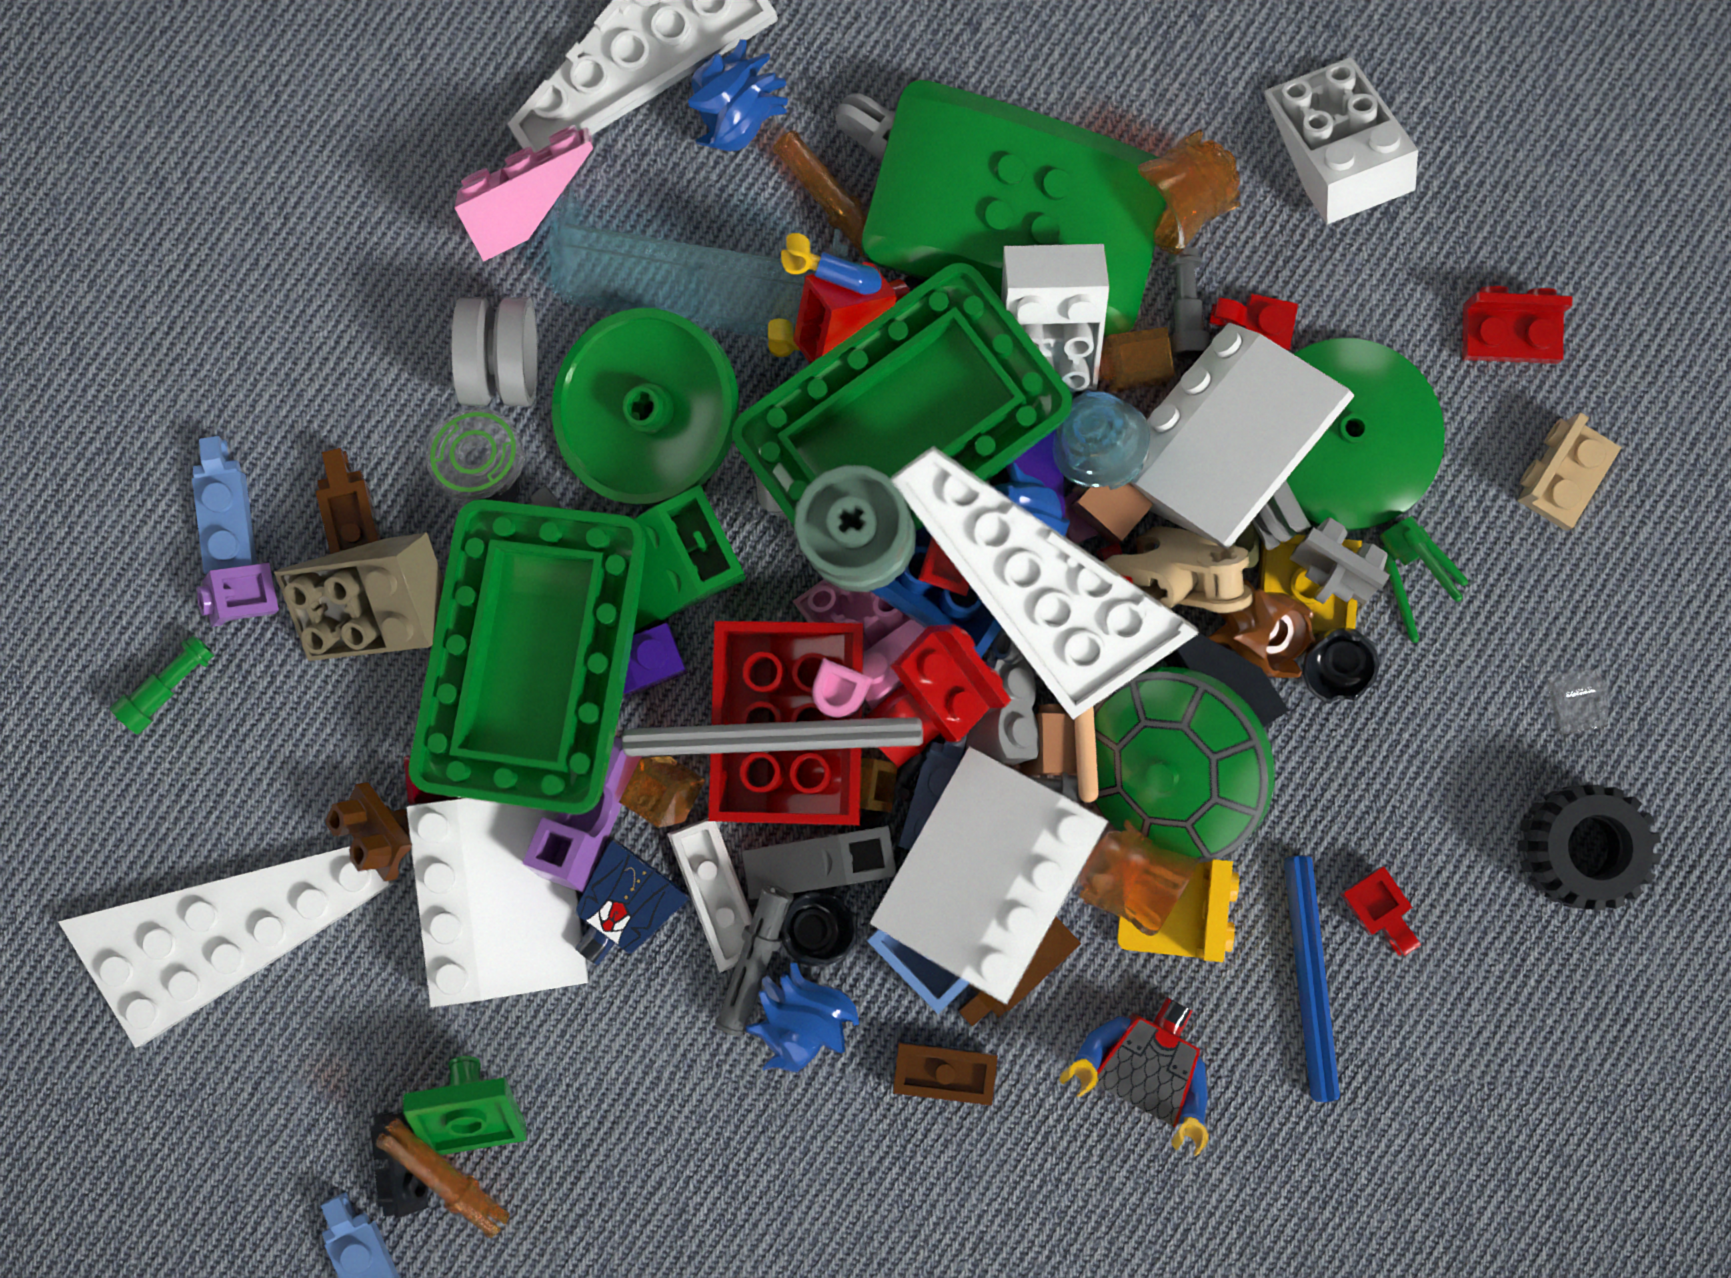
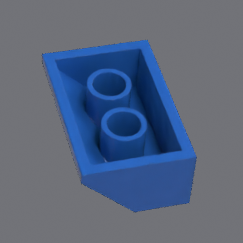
M924 525L916 531L914 553L905 570L888 585L871 590V592L924 628L950 624L960 627L971 636L975 644L974 649L982 658L1002 626L971 585H969L967 594L964 596L917 580L932 534Z

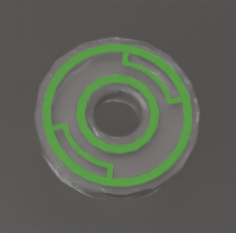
M482 408L460 411L443 421L430 437L426 451L428 472L440 490L456 501L468 503L473 500L485 499L495 493L499 496L507 491L521 474L525 459L521 437L511 421L495 410ZM476 447L487 448L486 457L480 463L475 465L464 463L465 457L471 449Z

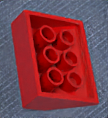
M714 621L711 725L862 720L863 703L858 711L848 717H831L819 710L814 702L812 691L824 659L863 675L864 623ZM861 748L710 753L708 821L860 825Z

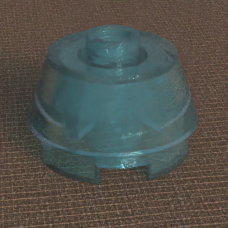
M1105 392L1084 393L1072 400V410L1069 417L1055 429L1052 444L1054 461L1066 478L1082 488H1085V486H1109L1110 490L1117 489L1133 480L1144 466L1143 460L1150 445L1149 426L1143 414L1130 403Z

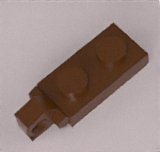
M342 448L321 452L327 478L317 480L319 490L315 492L330 554L381 540L368 483L364 480L362 471H351L347 452L342 451Z
M1055 915L1007 1003L969 983L968 985L975 993L957 1009L959 1014L972 1027L990 1010L999 1018L1007 1010L1010 1011L1079 947L1081 942Z

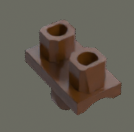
M369 782L356 784L349 800L332 804L325 824L333 836L349 834L353 836L354 839L349 848L350 861L358 872L375 869L384 882L397 879L399 875L398 864L413 845L410 840L407 809L392 811L389 806L384 805Z

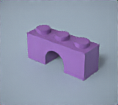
M614 737L605 783L599 802L592 810L584 814L559 813L554 820L542 817L522 864L541 878L584 893L642 756L625 755L622 739Z

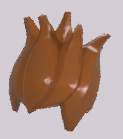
M1243 579V585L1251 589V604L1244 609L1234 612H1216L1225 620L1226 625L1207 638L1261 667L1267 677L1299 678L1302 670L1294 660L1303 654L1312 643L1316 642L1311 622L1308 618L1313 619L1312 610L1294 596L1278 592H1264L1261 589L1256 590L1247 579Z

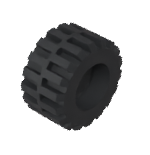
M1578 785L1562 787L1560 791H1551L1543 796L1545 802L1534 803L1529 809V812L1534 816L1532 820H1523L1520 830L1527 832L1526 841L1518 840V851H1526L1528 858L1527 860L1520 861L1523 872H1532L1534 877L1529 882L1536 890H1545L1546 894L1544 897L1552 902L1564 903L1563 906L1589 910L1616 909L1625 906V899L1636 900L1644 893L1639 887L1640 884L1652 883L1656 875L1649 871L1651 864L1660 865L1661 854L1653 853V844L1661 843L1659 832H1650L1648 826L1655 822L1650 812H1639L1638 809L1642 803L1634 796L1624 797V790L1616 787ZM1586 817L1599 824L1606 834L1608 841V855L1604 865L1599 871L1589 877L1576 869L1568 851L1569 837L1573 828Z

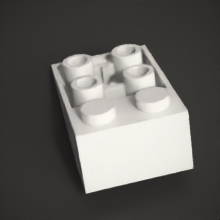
M1352 57L1264 91L1267 103L1304 190L1326 224L1415 190L1418 149Z
M1104 244L1004 246L1002 302L1006 306V310L1011 312L1071 392L1097 391L1109 292Z

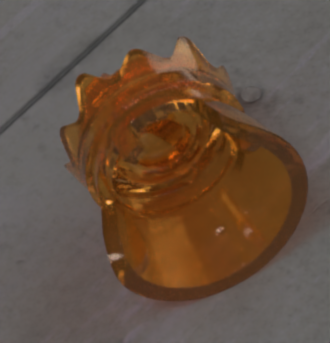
M1201 129L1196 130L1189 136L1185 134L1175 146L1165 153V156L1138 165L1140 175L1160 192L1170 207L1158 217L1153 234L1156 245L1170 254H1180L1206 221H1211L1219 215L1241 206L1238 200L1234 201L1240 194V191L1237 189L1240 185L1239 172L1236 170V160L1233 154L1228 150H1224L1223 146L1215 140L1201 141L1203 137Z
M1126 820L1124 826L1128 831H1123L1122 833L1111 831L1100 840L1098 845H1094L1086 860L1087 864L1080 875V884L1086 890H1082L1079 893V897L1084 899V903L1099 908L1107 914L1111 912L1117 917L1120 915L1130 921L1142 933L1154 936L1159 932L1173 910L1201 859L1152 844V840L1144 836Z

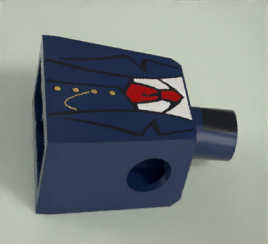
M612 840L574 912L591 925L575 949L597 966L600 965L614 944L631 955L691 898V895L621 842Z

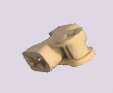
M1152 527L1137 538V555H1113L1103 562V564L1119 575L1132 577V583L1169 609L1176 604L1205 608L1212 612L1225 613L1244 609L1252 602L1251 589L1243 585L1242 569L1246 568L1249 564L1248 551L1238 546H1230L1229 549H1226L1189 530ZM1154 543L1159 545L1157 549H1155Z

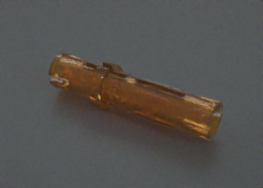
M796 130L787 132L775 143L772 149L773 152L781 158L803 187L807 189L829 215L827 222L832 228H839L860 252L862 258H865L861 248V235L867 216L861 210L862 202L857 196H850L828 171L827 167L801 139Z
M396 1119L385 1128L400 1141V1144L391 1136L387 1137L381 1133L376 1145L380 1149L385 1150L443 1198L446 1209L453 1214L461 1213L481 1230L487 1238H492L501 1231V1228L491 1221L487 1214L493 1220H499L505 1225L510 1213L479 1189L480 1182L471 1175H462L404 1126L401 1120Z

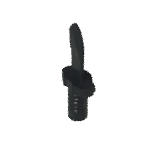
M922 752L915 757L909 758L899 768L897 767L892 775L884 770L877 774L876 779L884 785V788L861 817L860 825H856L852 832L878 828L898 797L910 803L915 794L907 786L927 759Z

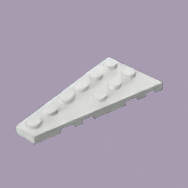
M612 0L595 20L594 28L580 44L576 43L566 54L565 62L549 81H543L509 121L508 126L522 149L531 147L533 152L549 146L551 143L548 138L551 135L572 125H575L577 131L588 127L592 135L695 72L704 65L705 59L709 61L717 53L723 55L736 47L740 39L747 40L778 21L777 13L769 0Z
M931 447L891 477V481L902 492L904 499L1072 719L1084 713L1198 634L1197 628L935 447Z
M349 846L59 921V924L134 1047L137 1048L148 1043L394 883L392 880L384 882L375 869L358 872L350 861Z

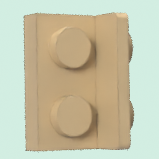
M1581 412L1565 421L1559 419L1552 427L1544 441L1550 447L1542 460L1535 459L1523 474L1520 484L1525 488L1517 499L1518 502L1565 531L1574 527L1622 448L1586 426L1585 424L1589 417Z

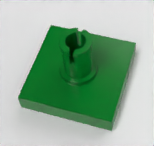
M459 1056L450 1060L448 1063L450 1086L403 1094V1113L428 1157L527 1141L526 1121L506 1078L500 1077L480 1081L481 1062L476 1057Z

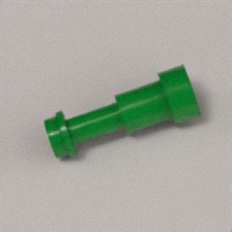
M192 635L187 641L183 640L180 643L185 650L159 675L152 673L130 695L124 693L109 707L116 718L133 733L139 735L154 721L151 716L175 694L173 688L199 663L207 667L209 665L208 661L215 656L211 649L197 636Z

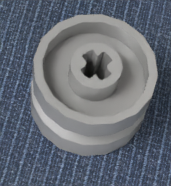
M460 297L457 299L453 315L451 351L453 379L458 402L462 406H487L497 388L498 395L506 406H531L535 399L538 376L537 324L531 298L505 297L497 307L496 315L486 297Z

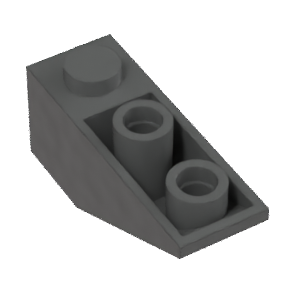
M888 826L742 851L749 900L760 898L763 886H774L789 893H796L896 876Z

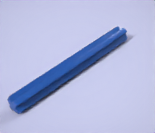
M1307 855L1289 856L1284 860V870L1311 1098L1316 1102H1332L1339 1099L1340 1091L1313 861Z

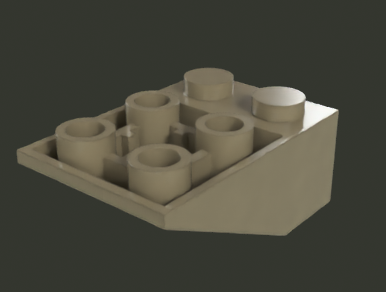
M427 533L385 538L281 568L274 572L308 661L428 648L433 644L444 580Z

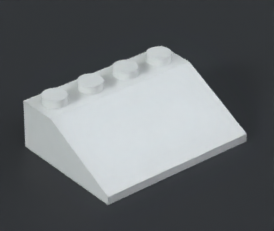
M1228 323L1215 336L1212 343L1194 365L1185 372L1179 383L1152 412L1149 419L1129 443L1121 449L1119 455L1110 466L1153 503L1149 511L1229 549L1354 395L1350 389L1265 336Z
M969 747L872 917L870 924L967 982L1007 1003L1107 821L1064 796Z
M457 799L407 806L431 1008L589 982L586 958L575 949L583 938L581 918L574 913L579 904L577 890L541 878L522 864L541 818L554 820L560 812L472 799Z

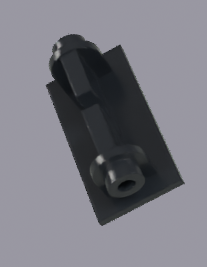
M403 1111L373 1114L374 1124L369 1125L373 1159H389L390 1168L375 1170L377 1207L383 1208V1216L395 1215V1218H401L429 1208V1183L425 1175L423 1147Z

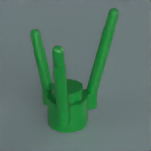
M1410 516L1382 533L1379 537L1385 545L1382 550L1387 552L1388 555L1385 567L1390 575L1389 579L1410 641L1416 643L1419 641V635L1395 561L1399 559L1403 566H1406L1421 558L1455 602H1460L1463 596L1447 573L1461 586H1466L1468 579L1432 541L1422 525L1419 526L1414 517Z

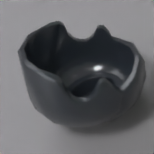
M1341 627L1323 631L1315 638L1316 642L1312 643L1306 650L1302 674L1307 689L1322 702L1331 704L1333 701L1344 699L1355 701L1377 680L1380 659L1375 644L1356 629Z
M807 892L793 899L789 904L780 930V938H782L785 950L797 962L806 966L825 968L844 959L857 941V916L855 912L850 911L841 902L839 897L834 894Z

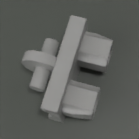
M1331 517L1326 518L1317 529L1313 527L1295 547L1289 559L1308 570L1305 577L1319 585L1314 595V599L1323 604L1331 594H1334L1345 602L1353 598L1365 605L1371 596L1385 585L1390 576L1383 571L1388 556L1387 552L1374 544L1364 543L1355 554L1341 545L1348 532L1345 526Z

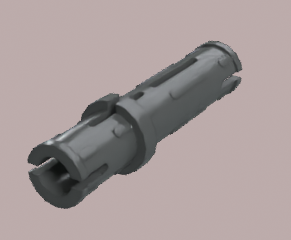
M774 886L762 887L761 896L750 925H746L741 937L745 942L731 977L720 1014L715 1021V1026L727 1034L734 1036L745 1035L746 1026L761 989V979L764 978L772 952L780 948L782 938H780L779 933L789 904L793 899V896L783 889Z

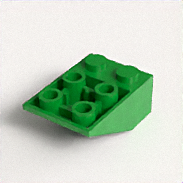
M701 485L695 486L651 508L634 519L642 526L646 534V549L633 635L747 580Z

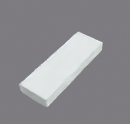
M707 818L670 832L668 837L719 972H723L736 967L745 942L741 935L744 927L751 924L753 916L717 822H709Z

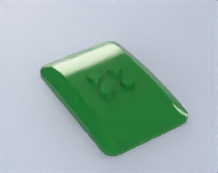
M918 80L905 87L898 100L861 235V248L863 254L871 263L924 281L953 263L971 265L980 272L1002 301L1004 246L1104 244L1109 292L1103 337L1117 338L1130 331L1136 322L1172 185V174L1167 163L1160 157L1110 137L986 96L932 81Z
M953 263L940 270L897 301L890 309L744 411L735 420L732 428V439L737 449L795 528L796 509L806 488L823 473L843 466L869 467L886 475L891 480L894 474L931 447H935L985 482L1051 433L1069 417L1072 410V394L1066 383L1011 312L1006 310L1004 303L980 272L971 265ZM905 500L917 531L924 524ZM856 526L853 529L860 532L864 526Z
M486 499L473 500L459 511L452 537L409 762V775L412 783L418 789L431 794L567 814H584L596 806L603 791L619 717L645 558L646 534L642 526L633 518L624 515Z

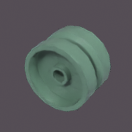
M843 466L823 473L806 488L797 506L795 531L801 550L826 582L845 591L868 592L888 585L905 570L914 553L916 529L902 492L886 475L869 467ZM856 526H864L860 532L853 529Z

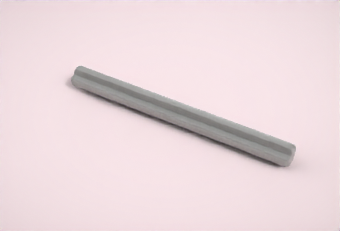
M912 717L635 728L624 730L622 747L624 754L627 756L915 746L922 743L923 726L919 718Z

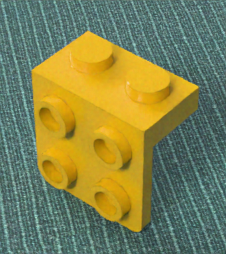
M1137 851L1127 853L1124 858L1117 929L1118 946L1130 951L1196 957L1205 961L1224 963L1225 952L1232 951L1235 937L1234 922L1228 921L1229 901L1236 902L1239 891V873L1232 871L1233 861L1212 859V861L1199 864H1174L1151 858Z

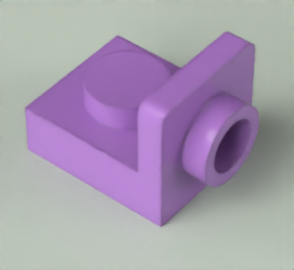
M270 563L210 570L202 580L203 586L197 587L200 613L202 616L209 615L211 627L222 626L225 621L275 614L279 610Z

